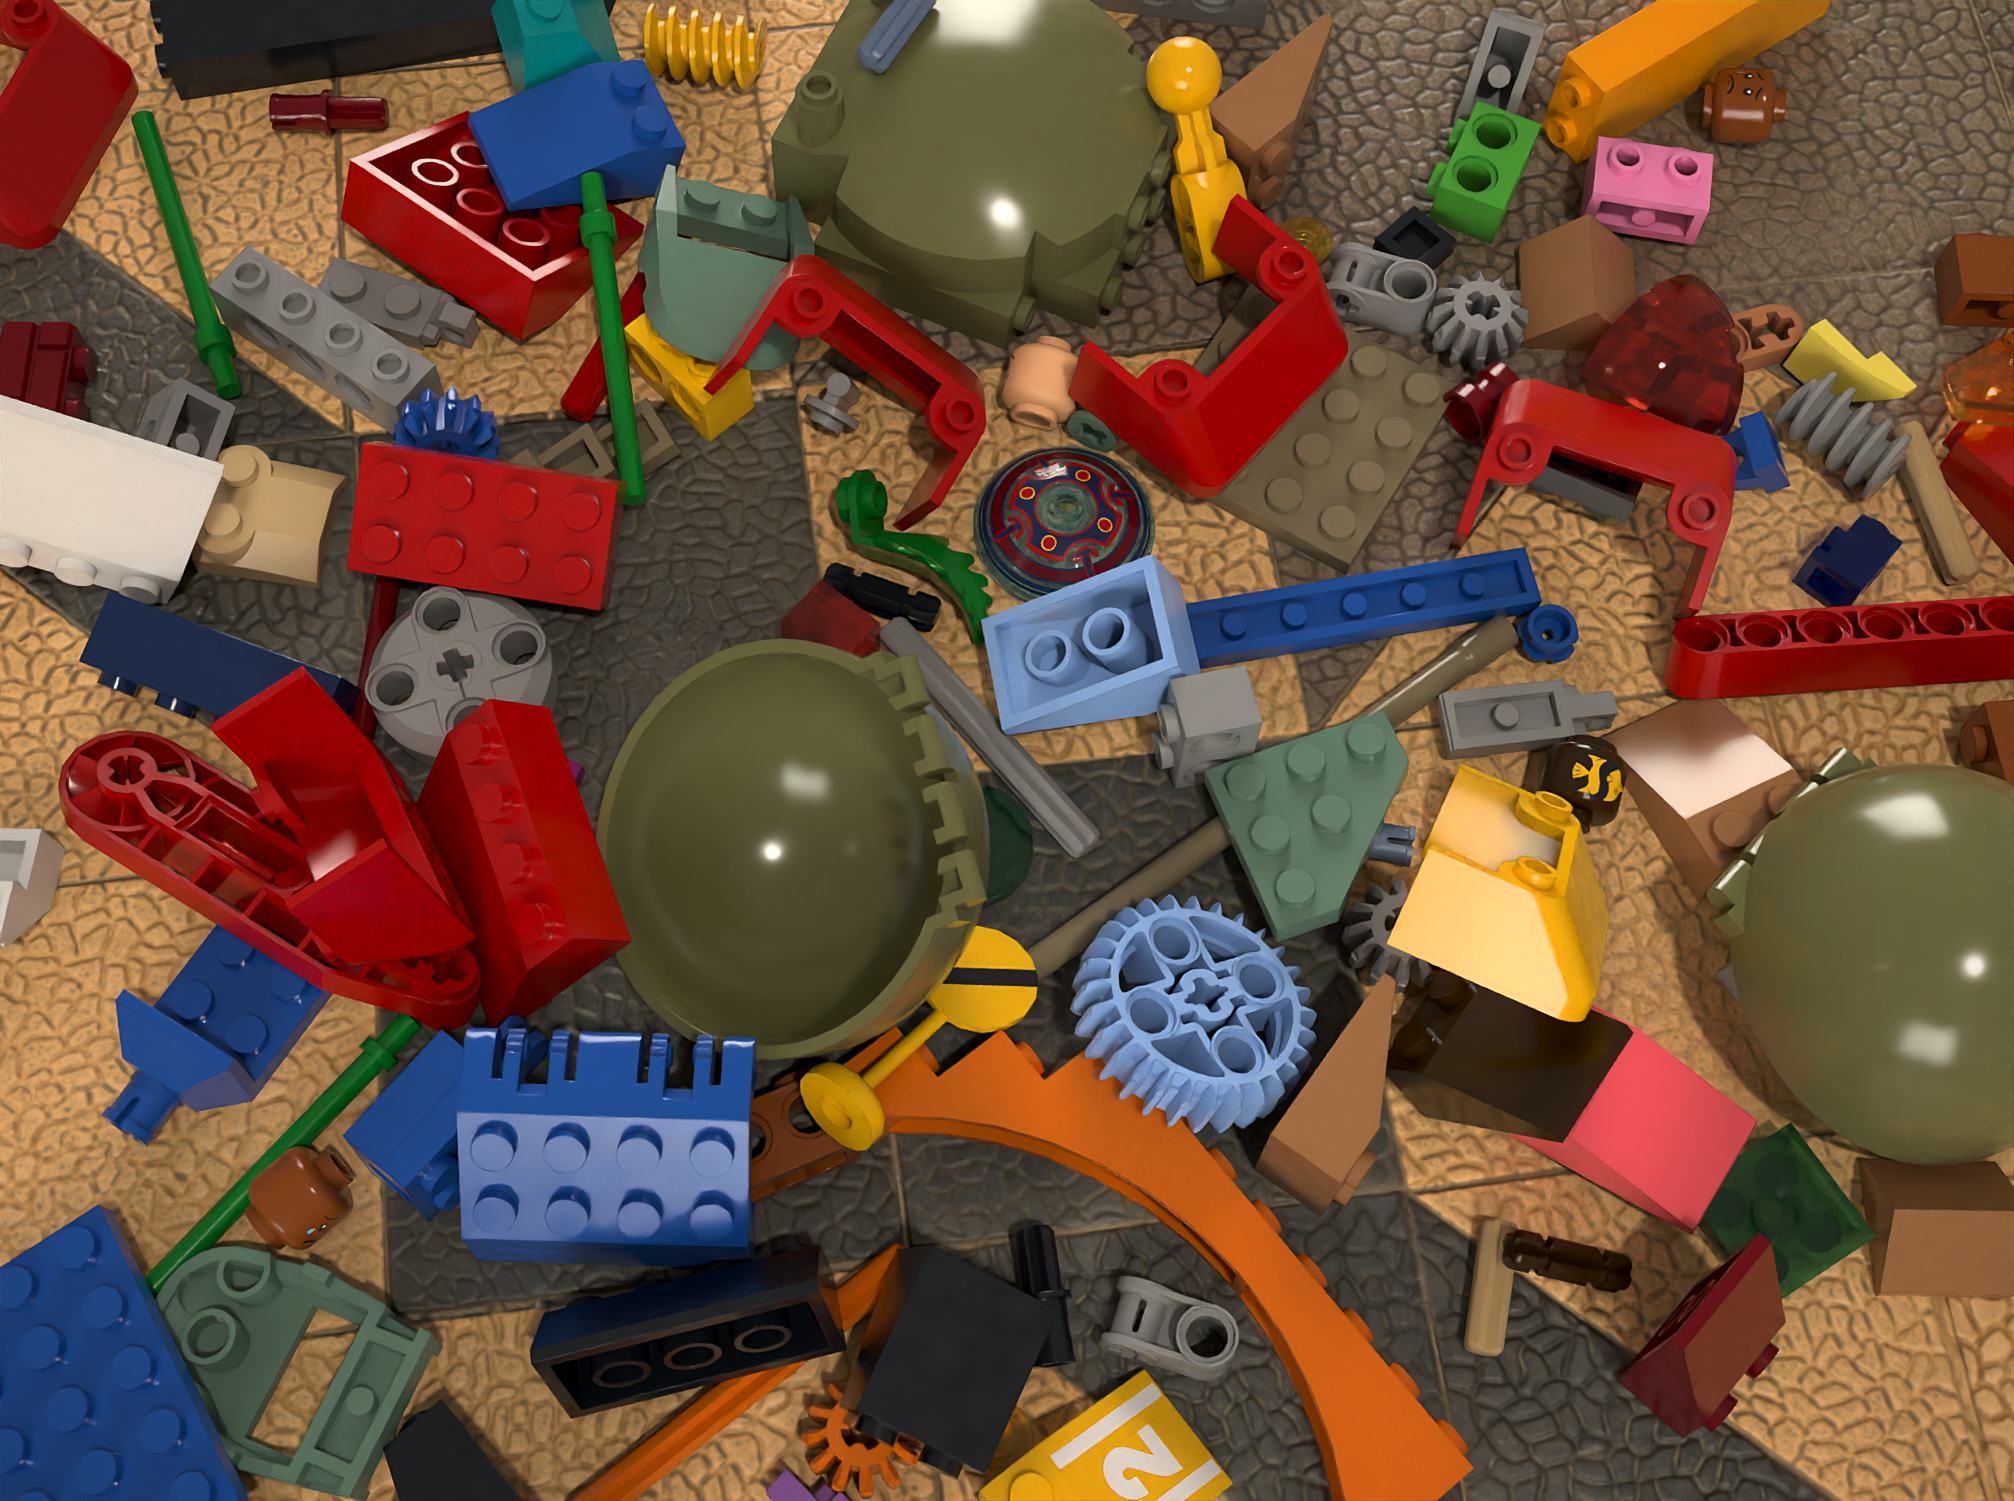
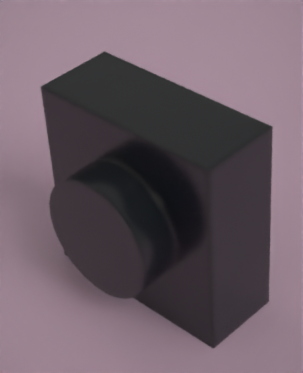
M1414 205L1375 238L1372 249L1405 259L1418 260L1427 264L1432 270H1435L1453 254L1457 240Z

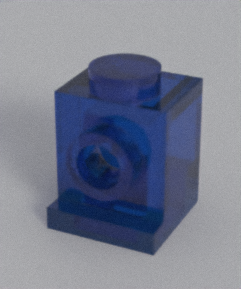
M1862 513L1847 532L1836 526L1820 546H1817L1811 552L1792 582L1825 607L1853 606L1884 570L1903 542L1892 535L1883 523Z

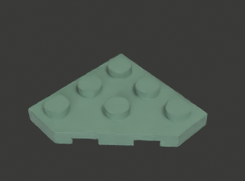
M1384 710L1204 770V783L1276 942L1339 921L1348 902L1349 892L1361 867L1364 868L1381 832L1389 807L1406 779L1409 760Z

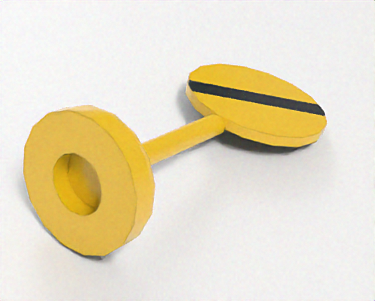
M976 926L966 950L948 977L926 1000L934 1011L862 1077L850 1068L835 1062L818 1063L800 1080V1093L806 1108L815 1122L841 1145L855 1151L867 1150L877 1141L885 1129V1114L880 1100L873 1089L947 1021L960 1029L989 1033L1001 1029L1006 1030L1023 1020L1037 996L1039 978L1032 958L1016 940L999 930Z

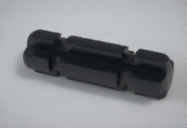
M838 562L831 563L827 568L821 584L822 594L825 597L841 603H845L847 599L853 600L852 607L890 620L898 616L908 619L914 628L924 632L932 631L941 612V600L938 597L922 591H918L916 595L909 594L910 587L867 572H863L861 576L854 575L855 568Z

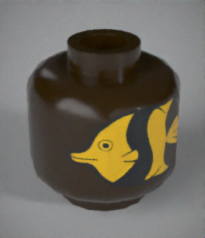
M1571 735L1567 738L1566 742L1558 743L1547 751L1536 792H1550L1568 801L1573 807L1571 813L1579 820L1583 834H1587L1590 832L1591 827L1605 826L1615 820L1627 779L1628 767L1621 757L1616 755L1617 749L1608 741L1590 735Z

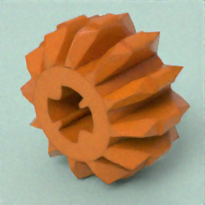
M831 1381L826 1385V1391L835 1407L831 1409L820 1403H810L807 1409L808 1416L814 1422L826 1427L810 1429L802 1434V1442L805 1448L825 1449L810 1463L812 1472L818 1476L825 1474L838 1465L839 1467L831 1485L832 1490L837 1494L839 1491L843 1494L847 1489L852 1475L859 1477V1490L862 1499H871L873 1497L872 1476L880 1473L886 1486L891 1490L897 1489L901 1485V1480L897 1470L891 1464L892 1461L906 1467L915 1468L918 1464L919 1454L912 1448L900 1443L908 1442L900 1437L897 1438L893 1447L876 1441L877 1446L870 1450H867L860 1442L849 1447L844 1440L852 1439L850 1425L856 1422L859 1416L839 1407L844 1391L840 1384L836 1381Z

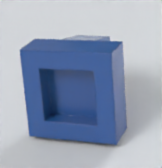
M1763 411L1739 418L1740 428L1721 438L1733 448L1736 457H1744L1743 462L1738 466L1735 491L1763 487L1768 494L1791 486L1777 435Z

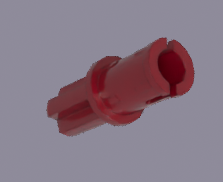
M324 89L321 94L310 95L273 93L269 100L270 122H273L272 129L274 131L312 130L323 131L326 136H333L335 129L387 128L389 124V107L387 100L381 97L334 96L331 89Z

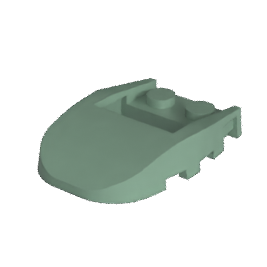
M667 164L653 198H656L647 219L643 246L638 254V272L645 273L647 284L642 294L646 316L656 333L674 348L696 358L720 363L780 270L796 256L803 254L814 255L815 245L797 197L789 194L786 203L771 200L760 194H747L718 187L703 180H690L676 176V166ZM677 234L786 259L788 262L678 237ZM772 322L742 368L770 370L784 366L799 351L802 338L789 334Z
M241 1246L216 1247L193 1256L174 1271L155 1299L234 1468L279 1483L357 1501L367 1500L370 1491L366 1490L384 1454L383 1447L390 1442L432 1356L438 1357L443 1348L431 1332L421 1326L417 1330L397 1317L387 1305L363 1290L361 1292L335 1277L332 1271L308 1261L304 1265L275 1259L269 1252ZM320 1309L361 1327L294 1457L291 1458L254 1442L250 1438L316 1311Z

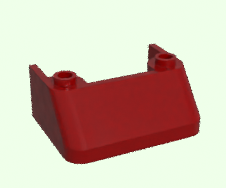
M0 0V44L27 52L0 96V243L20 249H37L49 244L59 234L135 102L139 86L129 63L54 0Z
M1238 193L1229 202L1212 252L1278 306L1208 378L1190 364L1179 359L1159 360L1149 366L1138 378H1135L1089 340L1081 348L1068 392L1070 397L1099 419L1106 427L1186 493L1200 498H1209L1222 493L1338 372L1348 352L1346 333L1315 257L1309 250Z
M811 254L794 257L777 274L703 389L713 396L746 364L772 322L798 338L811 339L817 336L923 413L929 434L940 444L939 449L892 525L903 532L940 507L982 437L986 427L985 394L982 382L969 367L824 259Z
M1522 379L1511 384L1503 392L1496 407L1449 546L1459 550L1462 549L1470 534L1488 479L1509 486L1529 484L1541 475L1547 465L1550 454L1553 453L1671 491L1665 512L1667 525L1678 539L1696 546L1671 619L1680 621L1683 618L1694 616L1700 612L1732 517L1738 461L1733 448L1719 437L1537 379Z
M303 666L210 724L214 734L250 768L257 784L256 787L250 790V793L261 813L271 823L281 819L294 832L315 881L286 899L285 902L289 911L309 928L314 942L328 960L333 962L340 957L348 965L353 966L454 953L479 937L469 911L405 781L386 755Z

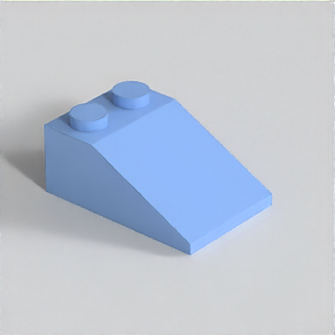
M1153 554L981 620L1001 728L1007 735L1149 715L1157 712L1159 705L1165 704L1170 679L1201 673L1181 584Z

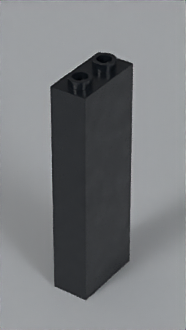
M150 0L151 15L155 29L158 34H163V43L155 44L158 69L162 79L172 78L181 101L503 52L491 13V8L496 0Z

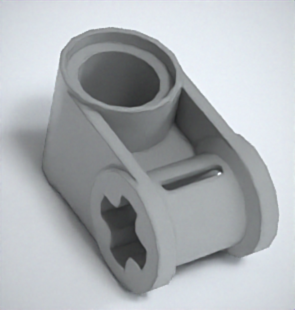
M1342 243L1335 248L1331 257L1334 269L1326 286L1341 321H1353L1404 337L1416 335L1425 328L1428 313L1431 311L1437 282L1434 271L1427 264L1418 260L1405 259L1373 250L1371 247L1360 243ZM1355 260L1358 261L1356 269L1351 267L1352 262ZM1344 295L1349 297L1346 304L1342 302Z
M1121 1276L1118 1279L1116 1289L1121 1296L1110 1331L1101 1334L1098 1343L1100 1348L1127 1361L1157 1366L1195 1380L1209 1381L1216 1379L1229 1369L1238 1347L1239 1330L1235 1319L1227 1310L1218 1305L1173 1292L1163 1285L1132 1276ZM1139 1310H1144L1139 1330L1133 1332ZM1201 1327L1210 1328L1216 1331L1223 1339L1225 1349L1219 1355L1211 1358L1200 1357L1189 1348L1186 1340L1187 1335L1194 1329Z

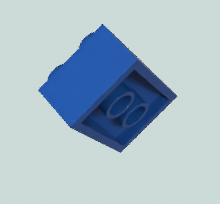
M643 59L585 65L469 114L467 122L508 211L582 203L579 178L587 172H598L603 175L606 200L654 195L666 165L676 166L677 173L686 148Z

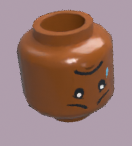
M1722 69L1716 75L1714 83L1705 82L1702 128H1710L1711 135L1716 142L1762 143L1770 136L1772 124H1784L1787 89H1775L1774 74L1768 69Z
M304 1146L292 1147L249 1183L248 1197L250 1204L245 1208L246 1216L258 1234L272 1247L278 1250L283 1249L285 1246H290L296 1250L308 1249L351 1213L352 1199L346 1186L354 1180L353 1175L345 1163L329 1149L318 1155L313 1150Z

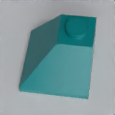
M496 0L491 8L516 95L591 63L621 61L603 0Z

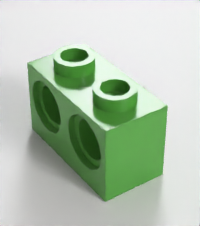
M1477 100L1468 122L1457 119L1445 149L1446 152L1453 154L1449 163L1446 164L1438 161L1425 193L1435 197L1429 218L1435 223L1492 244L1530 160L1542 124Z

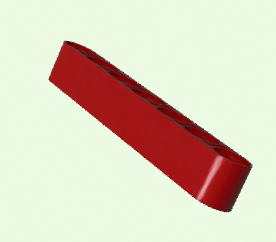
M2014 595L1686 617L1677 622L1673 629L1662 674L1663 683L1668 690L1677 696L1701 700L2014 679Z

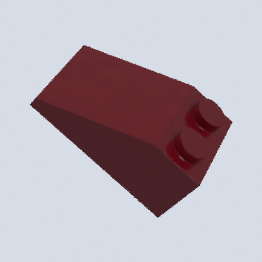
M1758 1233L1700 1278L1617 1378V1381L1682 1438L1702 1426L1708 1431L1713 1432L1738 1403V1400L1729 1392L1745 1374L1751 1380H1754L1779 1352V1348L1771 1340L1786 1321L1772 1243L1761 1233Z

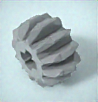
M1480 269L1472 275L1470 281L1456 273L1453 279L1449 281L1447 287H1440L1435 292L1431 311H1429L1426 319V333L1434 336L1432 340L1433 353H1450L1449 361L1451 368L1462 360L1469 362L1475 374L1483 367L1484 362L1489 364L1492 361H1497L1504 364L1507 356H1514L1515 352L1519 351L1524 340L1523 332H1525L1529 321V310L1520 307L1522 302L1521 290H1504L1503 276L1492 283L1485 281Z
M1402 878L1393 882L1389 894L1376 884L1368 888L1365 895L1366 903L1359 901L1352 903L1347 913V917L1352 924L1346 926L1342 933L1343 944L1356 948L1348 959L1350 968H1361L1368 965L1371 968L1367 978L1369 987L1375 986L1382 975L1386 973L1396 980L1395 994L1404 992L1409 979L1421 989L1425 988L1433 979L1432 970L1439 972L1445 970L1387 944L1392 932L1389 930L1393 929L1408 896Z

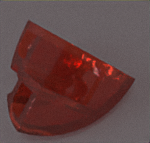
M1683 274L1667 279L1637 299L1603 335L1578 373L1609 393L1656 416L1697 431L1723 437L1729 433L1735 421L1744 384V366L1736 360L1735 347L1731 335V329L1735 328L1733 318L1718 295L1694 274Z

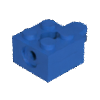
M518 1014L509 1016L498 1027L502 1035L499 1078H502L508 1031L510 1029H526L528 1039L530 1040V1058L527 1062L526 1072L527 1079L546 1058L549 1052L550 1040L539 1031L529 1033L530 1023ZM443 1030L429 1042L342 1135L367 1169L429 1223L440 1211L448 1213L460 1203L456 1110L463 1047Z

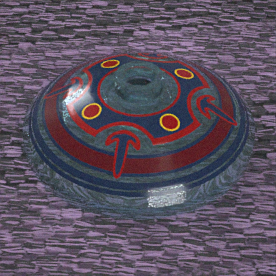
M1052 446L1021 454L1004 464L991 476L982 489L976 503L973 519V539L978 558L990 578L1007 594L1026 603L1150 555L1155 539V518L1153 508L1144 488L1121 464L1089 449L1071 446ZM1060 503H1068L1074 505L1076 509L1071 512H1063L1056 506Z

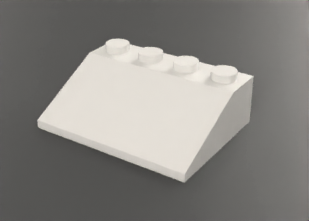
M0 395V564L9 567H25L29 565L53 572L58 579L76 586L95 584L119 591V594L145 604L158 602L166 605L181 580L222 477L224 464Z

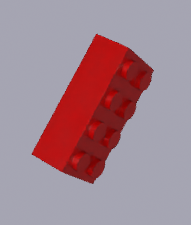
M381 441L362 443L346 570L600 611L610 604L627 482Z

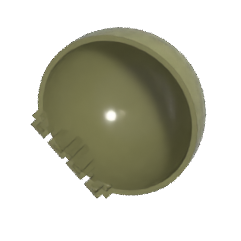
M780 638L739 644L717 652L696 663L675 678L655 697L626 737L605 786L596 832V843L632 940L631 943L619 950L615 955L633 988L650 1009L684 1037L696 1043L698 1035H714L716 1052L723 1054L725 1036L756 1037V1060H792L831 1054L861 1044L888 1031L922 1005L948 977L966 950L979 921L983 903L987 900L986 891L989 879L991 846L989 818L982 787L973 763L956 733L941 713L931 704L918 656L915 654L896 658L895 654L880 650L863 658L846 650L807 640Z
M1837 748L1813 773L1810 781L1804 783L1775 815V819L1770 821L1740 853L1739 860H1734L1706 891L1708 900L1719 911V914L1712 921L1729 939L1733 976L1750 1028L1763 1053L1791 1092L1833 1131L1870 1152L1902 1163L1920 1166H1951L1969 1163L2014 1148V785L2000 778L1972 769L1942 764L1900 763L1878 766L1869 756L1860 761L1850 750Z

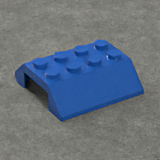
M468 1027L464 1039L456 1117L462 1240L477 1261L707 1268L720 1262L742 1264L754 1261L756 1247V1202H751V1107L756 1084V1037H724L721 1082L719 1086L713 1085L715 1036L698 1035L697 1042L693 1048V1089L668 1088L670 1068L673 1064V1045L671 1044L670 1034L653 1033L648 1083H642L645 1053L643 1033L581 1031L578 1043L575 1081H570L573 1059V1035L571 1031L554 1030L549 1044L547 1084H525L527 1062L530 1058V1040L528 1039L527 1030L510 1029L508 1031L502 1078H499L502 1054L501 1030L499 1028Z

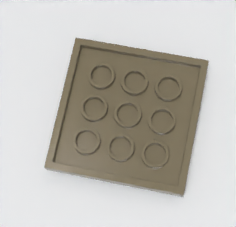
M1250 283L1194 368L1208 378L1278 305ZM1343 326L1348 339V352L1338 372L1222 493L1202 499L1336 571L1347 575L1445 417L1446 410L1452 399L1445 403L1443 401L1444 395L1458 386V384ZM1137 452L1136 464L1174 483Z

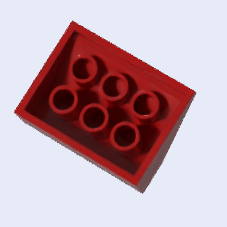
M468 110L350 159L340 219L362 233L369 241L378 244L408 264L411 269L423 274L453 294L457 300L468 304L496 323L502 330L514 335L518 339L522 340L558 321L593 286L589 248L582 244L579 218L584 214L583 203L508 211L467 123L469 114H472ZM606 201L608 212L614 215L618 240L613 245L614 260L616 262L642 236L645 225Z
M489 698L446 734L416 805L477 928L479 937L464 947L475 956L481 973L479 1000L488 1028H498L509 1016L518 1014L525 1019L631 943L632 940L549 707Z

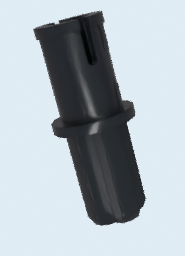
M1049 1225L1024 1227L1017 1230L1016 1233L1023 1292L1059 1310L1033 1369L1075 1363L1076 1357L1070 1335L1066 1300L1072 1298L1071 1290L1062 1289L1054 1231Z

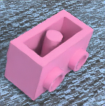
M1598 136L1585 170L1580 217L1590 213L1611 232L1693 245L1709 213L1714 154L1691 151L1682 147L1671 148L1634 142L1626 138Z

